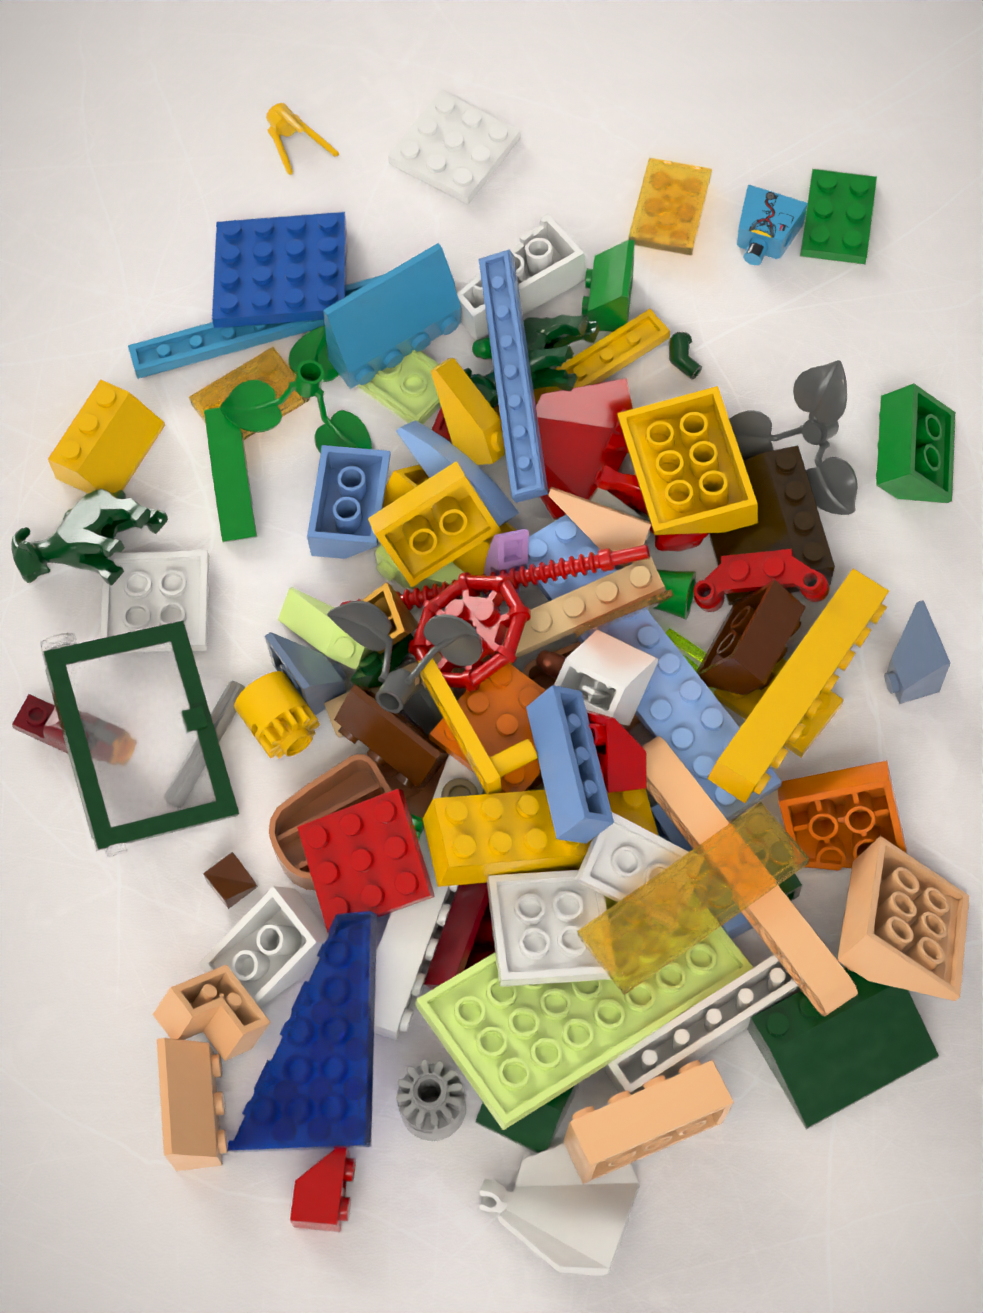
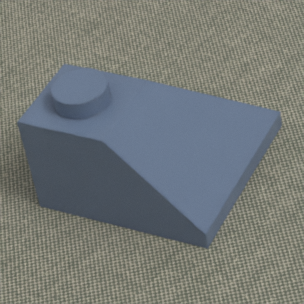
M924 600L916 603L892 655L887 673L884 674L887 689L891 694L895 693L899 704L939 693L951 664Z
M272 632L265 635L273 666L277 671H282L287 675L315 715L326 709L325 702L346 693L344 682L347 680V677L337 662L331 665L324 654Z

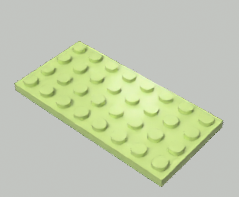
M695 892L692 894L677 930H671L605 896L617 972L615 979L500 987L495 952L416 999L415 1006L503 1130L602 1069L669 1021L754 968L709 910L701 905Z

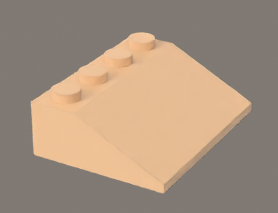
M880 836L853 861L837 961L868 981L956 1001L960 998L969 895Z

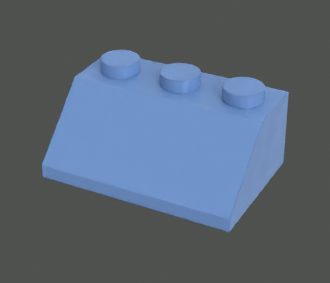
M322 445L307 533L311 556L347 559L377 547L378 538L374 534L368 518L383 509L391 457L390 451Z

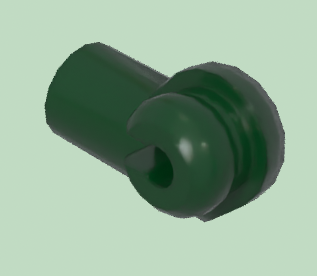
M676 332L669 340V361L689 378L695 379L701 372L702 366L689 356V344L692 343V338L686 332Z

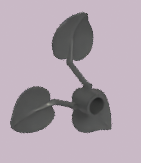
M840 360L812 367L802 372L795 380L793 387L794 400L802 411L809 412V420L804 425L771 435L772 422L762 412L753 410L743 411L729 418L743 461L763 452L772 451L773 445L771 441L782 440L797 434H803L804 439L808 443L819 445V450L814 459L816 466L806 470L817 507L838 515H849L855 512L858 485L852 466L847 461L838 457H829L822 462L823 454L830 446L828 439L835 436L838 432V420L844 414L847 404V381Z
M352 601L331 609L327 614L338 627L365 648L373 651H382L385 648L383 669L378 678L383 684L376 693V701L388 712L397 713L403 709L428 736L442 720L443 716L427 688H424L422 684L415 685L416 677L439 651L448 661L460 666H470L476 663L482 655L483 645L481 637L476 633V630L468 622L457 616L442 614L432 617L424 627L423 634L425 638L435 646L430 649L412 672L405 669H397L389 673L393 639L387 634L390 632L392 625L383 611L369 602Z

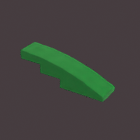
M220 407L205 409L208 447L222 542L256 538L257 532L242 429L232 424L222 414Z

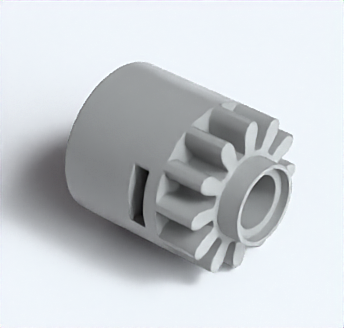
M422 1060L421 1065L416 1068L409 1066L405 1077L398 1080L399 1088L396 1097L404 1125L413 1135L423 1140L438 1141L451 1136L461 1126L466 1113L463 1085L457 1077L456 1071L444 1067L442 1061H438L436 1064H428L427 1060ZM429 1096L439 1097L434 1102H424V1100Z

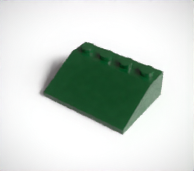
M844 967L843 969L855 984L858 994L828 1015H821L801 990L750 1018L747 1030L806 1130L939 1057L908 990L868 981L856 972Z

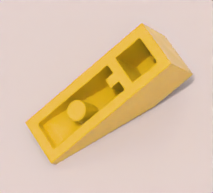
M448 358L430 370L452 444L477 465L493 464L503 457L506 453L501 418L455 358Z

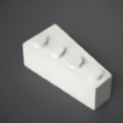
M548 213L540 219V225L533 231L528 230L520 237V243L511 250L514 254L522 315L579 284L586 278L585 253ZM478 274L457 293L461 305V323L475 340L483 339L489 335L481 274Z

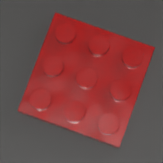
M392 790L297 826L328 933L340 932L435 897L403 790Z

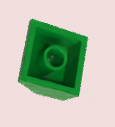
M635 240L624 241L595 255L593 269L587 268L585 288L590 289L589 297L583 296L581 316H586L587 322L597 321L600 331L614 332L628 323L633 284Z

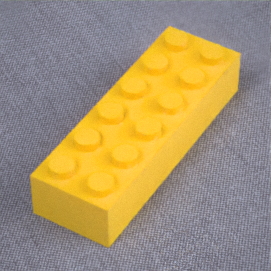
M646 789L607 793L611 812L658 836ZM545 790L433 798L423 817L438 887L486 883L488 875L579 870L592 841L590 840L585 844L556 838Z

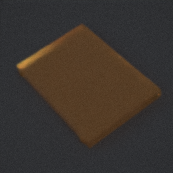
M667 590L587 622L576 629L574 634L578 638L661 605L674 596L672 590Z

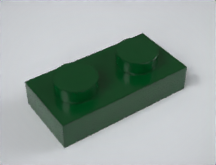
M411 633L392 646L389 673L395 671L409 653L408 643L414 638ZM372 651L370 655L360 661V668L350 679L353 685L356 684L368 688L382 686L383 683L378 678L382 673L385 651L382 654Z

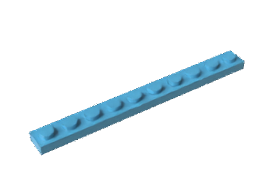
M450 271V274H451V277H452V280H453V283H454V286H455V281H454L453 276H452V273H451V271ZM381 276L346 285V296ZM324 320L214 328L213 322L131 344L128 345L137 379L312 331L325 325Z

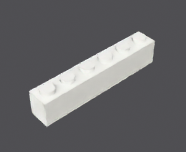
M775 955L669 1021L606 1065L605 1073L618 1093L623 1091H629L631 1095L644 1090L643 1085L655 1077L664 1075L666 1079L679 1072L678 1070L684 1065L698 1060L746 1029L751 1017L798 993L801 989Z

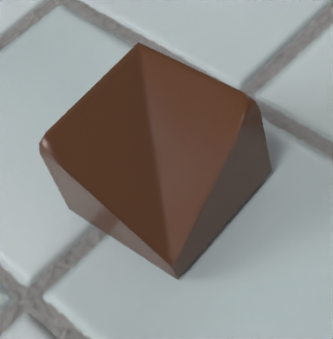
M233 852L203 873L209 886L228 909L258 887Z

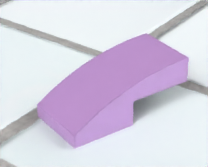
M521 529L494 535L488 550L484 574L490 576L491 572H495L497 575H500L501 570L509 573L511 568L519 571L520 566L527 565L529 531ZM520 584L519 588L515 589L517 593H520Z

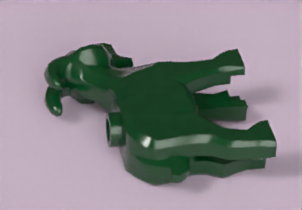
M563 314L551 319L548 317L526 318L523 322L533 389L558 387L563 391H572L577 380L576 373L568 374L566 370H555L549 367H561L567 359L573 358L574 352L571 346H568L571 343L579 340L594 343L600 331L597 321L587 322L584 315L568 316ZM470 368L464 369L465 373L491 407H496L498 405L494 368L484 376L481 374L472 375Z
M99 489L86 494L72 509H69L55 533L45 540L27 542L25 540L30 535V529L25 527L17 531L12 537L11 542L13 560L23 580L27 583L33 582L41 574L50 573L51 571L47 567V563H58L100 574L107 584L112 586L124 572L122 567L115 565L114 561L108 559V557H111L116 552L121 553L125 548L121 540L114 539L116 534L134 527L142 529L143 526H147L152 533L157 534L168 521V517L164 511L141 506L133 498L126 499V494L122 490L111 493L107 490Z

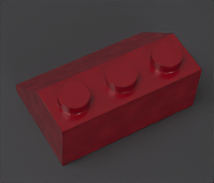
M487 882L458 886L423 983L426 987L433 990L495 953Z

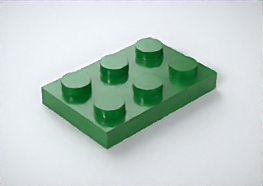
M812 169L801 257L866 264L877 181L876 176Z

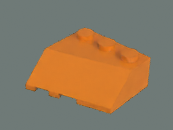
M887 761L782 781L781 787L778 788V801L794 866L840 871L841 868L852 869L853 861L880 836L907 853Z

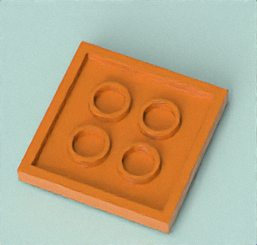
M508 663L479 684L478 690L472 692L466 690L457 702L489 758L525 739H529L536 752L526 707L546 690L512 664ZM442 718L429 734V739L474 773L447 723ZM538 757L536 760L502 776V791L499 793L528 791L541 775Z

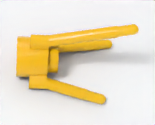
M285 103L275 104L269 109L266 119L271 126L267 132L274 140L287 174L291 175L293 170L280 135L288 137L296 131L299 133L304 131L333 156L337 157L339 155V152L306 125Z

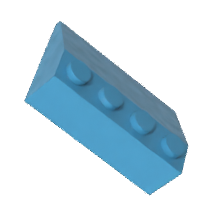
M439 243L323 310L328 360L350 389L359 384H367L375 377L378 371L397 366L413 350L416 352L424 350L430 345L432 340L441 335L451 334L461 324V305L443 249Z

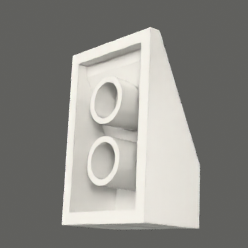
M273 886L199 963L206 973L227 964L259 1008H261L313 970L338 943L327 932L326 927L295 888Z

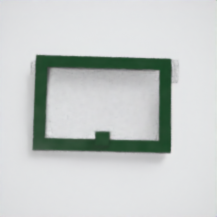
M184 621L83 643H77L74 633L57 634L40 642L46 667L45 672L91 838L94 840L97 852L104 850L106 857L120 855L128 851L126 844L239 815Z

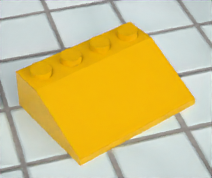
M718 386L617 413L655 535L721 533L758 523V503Z

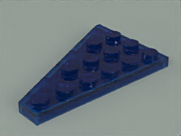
M366 911L336 914L328 930V938L321 945L317 954L320 958L309 981H304L291 1009V1017L284 1023L279 1034L282 1036V1039L272 1060L267 1059L254 1087L253 1097L247 1102L242 1112L245 1117L234 1140H229L228 1151L238 1153L371 1147L377 948L376 913Z

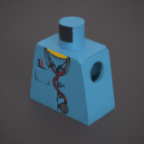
M749 184L737 236V245L740 248L746 249L743 255L744 260L751 265L757 266L762 263L764 256L774 259L781 258L805 222L807 203Z

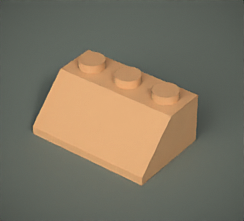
M171 1038L157 1039L164 1156L176 1171L222 1166V1154L228 1153L226 1130H220L219 1115H225L224 1095L222 1091L217 1092L216 1078L222 1077L220 1054H214L210 1044L206 1042Z

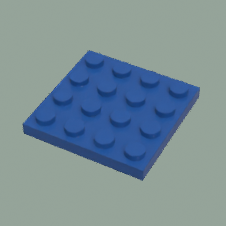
M345 212L216 222L212 306L214 328L324 320L323 310L346 297L347 221Z

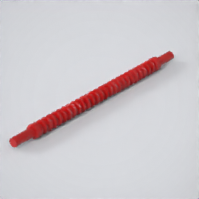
M647 544L617 551L606 548L599 550L597 555L590 552L588 557L580 554L578 559L570 556L568 561L560 558L558 563L550 560L549 565L540 562L539 567L530 564L529 569L521 566L519 571L511 568L509 573L501 570L500 574L510 576L513 579V587L515 589L519 588V584L526 588L529 582L536 586L539 580L546 584L549 578L556 582L559 576L566 580L569 574L576 578L579 572L586 576L589 570L594 574L600 568L603 572L611 571L615 568V565L649 559L650 554ZM495 572L490 574V576H498ZM444 581L441 587L435 583L431 589L425 585L422 591L415 587L413 592L406 589L403 594L399 591H396V593L408 610L411 611L414 605L421 609L426 599L430 601L450 585ZM475 589L476 597L480 596V592H483L485 595L490 594V590ZM352 601L342 602V603L340 604V606L343 605V604L352 602Z

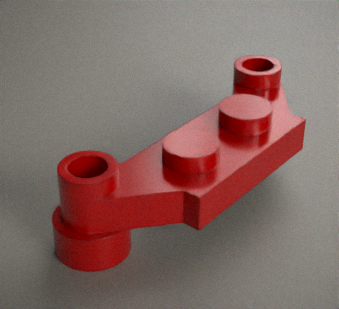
M792 549L721 556V564L704 580L697 582L693 592L696 604L703 611L715 612L722 607L725 598L724 594L756 591L774 580L784 588H799L804 598L810 602L824 600L829 593L830 586L822 573L811 569L794 558ZM817 580L814 586L808 587L810 581ZM711 590L708 596L703 597L706 591Z

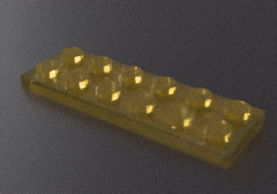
M759 802L577 931L578 937L622 994L626 995L806 866L809 862V857L762 802Z

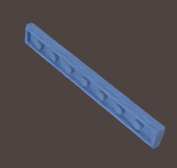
M508 249L478 260L511 496L518 503L549 493L514 254Z

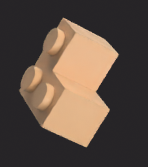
M227 964L170 987L153 1013V1016L171 1039L185 1040L203 1032L224 1061L251 1050L271 1023Z

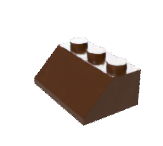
M776 580L737 601L729 611L696 673L708 687L740 695H746L756 689H764L774 677L772 671L776 663L788 651L786 644L789 638L800 628L802 622L799 619L806 606Z
M354 684L334 719L341 725L338 730L339 733L354 744L360 740L370 748L366 753L370 758L381 766H384L386 763L390 764L398 771L395 777L410 789L415 785L418 788H425L449 756L446 751L432 742L426 733L401 713H392L384 710L377 703L376 694L366 686Z

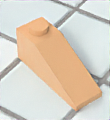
M551 487L548 496L600 550L610 548L612 551L644 545L651 526L649 521ZM629 563L620 564V566L627 567Z

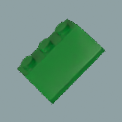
M914 383L882 395L879 412L876 486L897 499L937 503L952 502L955 411Z

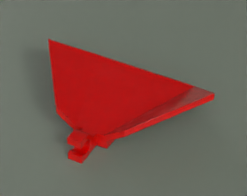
M627 378L576 387L572 391L560 390L541 394L536 405L548 493L551 487L589 500L597 487L593 486V483L601 465H607L615 471L619 470L627 453L623 451L608 453L604 452V448L611 432L617 435L620 434V432L614 431L619 421L617 413H620L623 408L626 410L633 409ZM549 494L539 496L554 520L566 514L548 496Z

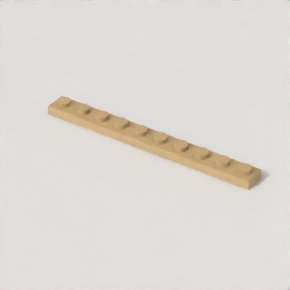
M650 556L649 559L635 562L531 609V618L525 623L515 654L517 658L666 592L652 557ZM439 652L433 657L436 665L442 659ZM487 655L481 661L485 663L491 657ZM416 661L400 669L412 672L418 663ZM453 668V670L451 671V673H462V674H463V672L465 671V669H464V668ZM419 674L415 679V685L422 684L426 688ZM381 686L369 689L376 694ZM349 692L324 703L335 734L339 738L343 737L338 731L341 725L334 719Z

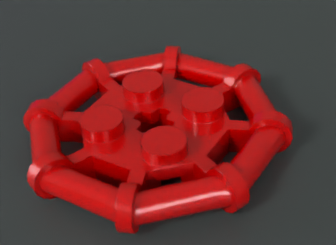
M469 572L459 574L458 580L430 601L427 599L422 604L424 610L414 638L408 643V651L414 655L418 663L435 646L423 634L426 623L432 617L447 614L465 620L476 629V633L481 637L483 645L481 657L470 666H460L448 661L439 651L442 659L437 667L449 687L465 688L472 692L478 690L479 684L509 662L513 664L516 661L517 656L515 654L525 623L531 618V611L527 606H524L513 587V579L506 574L498 576L471 575ZM475 589L493 590L487 598L476 597ZM460 595H463V599H461V600L456 599V598H458ZM505 600L509 607V613L501 615L499 606ZM489 655L491 658L483 663L481 659ZM453 668H464V669H465V671L463 672V674H462V673H451V671L453 670Z

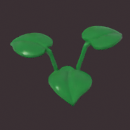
M325 325L310 331L292 347L288 363L291 371L296 376L295 380L289 383L288 388L280 398L276 399L275 391L269 384L260 380H248L237 385L220 405L222 414L232 424L243 430L259 433L269 431L280 424L282 413L278 406L282 405L293 391H296L304 398L315 396L317 397L321 419L325 423L317 428L314 436L315 446L320 454L322 445L372 449L369 433L364 423L356 415L340 410L331 419L327 416L323 398L324 391L321 389L322 382L332 381L339 374L328 360Z

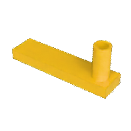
M432 658L420 672L423 683L486 794L501 792L502 776L537 759V754L529 739H525L489 758L434 659Z

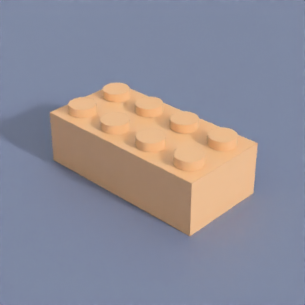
M699 1060L690 1062L678 1070L680 1074L667 1080L664 1075L655 1077L643 1085L644 1090L632 1095L629 1091H623L608 1100L609 1105L597 1110L593 1106H589L573 1114V1120L569 1122L563 1142L582 1183L585 1184L723 1123L734 1102L713 1060L701 1064Z

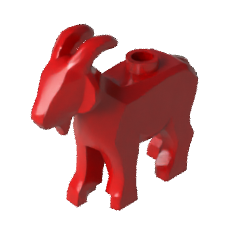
M618 421L614 431L620 432V434L610 433L604 452L615 453L623 451L629 453L620 422ZM601 465L597 471L593 486L603 490L614 489L625 497L637 510L649 516L636 474H622L607 465ZM651 525L649 530L654 534V531H653V528H652V525ZM709 533L655 535V547L659 551L691 549L699 546Z

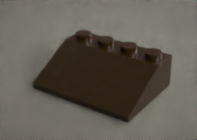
M799 446L763 452L743 461L758 503V523L727 532L709 533L717 566L721 564V556L792 549L794 558L811 569L822 573L829 585H831L835 565ZM817 580L810 581L808 587L814 586ZM797 587L785 588L790 593L800 591ZM755 591L725 594L728 605H733Z

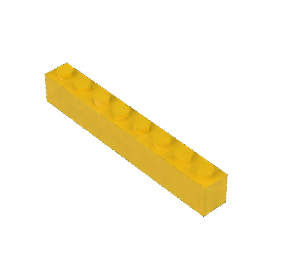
M854 568L851 570L718 758L707 778L708 780L743 803H746L753 791L758 795L761 794L772 777L766 773L770 766L775 769L779 768L789 752L784 746L788 741L795 744L806 725L801 723L805 716L809 719L813 718L823 702L818 698L821 692L828 695L839 679V676L834 674L838 668L843 671L846 670L856 654L851 650L854 644L861 648L872 631L867 627L869 622L871 621L876 625L886 611L887 606L882 604L889 590Z

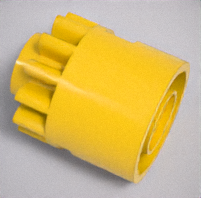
M282 671L271 672L256 679L239 694L234 703V709L270 758L277 756L279 759L284 754L290 757L302 752L312 742L313 736L316 734L314 729L320 726L318 718L287 675Z

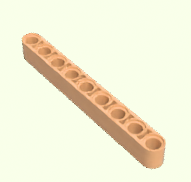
M657 736L644 744L642 747L646 751V789L695 853L706 861L705 866L712 875L722 880L727 887L729 897L821 1015L826 1016L855 997L858 993L850 976L662 737Z

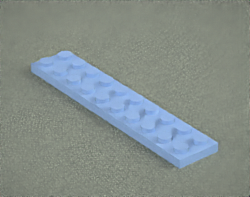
M565 514L529 537L528 564L522 566L526 569H529L530 564L539 567L540 562L549 565L550 560L558 563L560 558L568 561L570 556L578 559L580 554L588 557L590 552L597 555L600 549ZM600 568L595 574L589 570L586 576L579 572L576 578L569 574L566 580L562 576H559L556 582L549 578L546 584L539 580L537 586L548 601H551L617 570L614 568L611 571L603 572ZM642 602L574 633L582 644L596 630H600L659 659L635 715L653 738L660 736L666 741L728 821L781 787L782 781L770 767L766 773L772 777L760 795L753 791L746 803H743L707 779L718 758L740 728Z

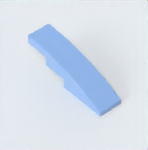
M416 420L396 430L429 478L457 461L499 527L519 514L518 510L498 485L472 459L444 437Z

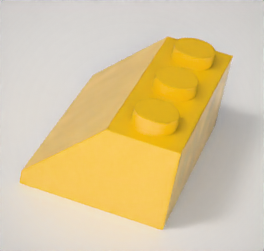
M100 379L49 456L48 462L57 480L83 492L90 493L99 489H104L111 493L118 492L119 490L123 491L163 430L165 423L130 392Z
M457 461L368 518L374 534L411 587L417 585L501 530Z

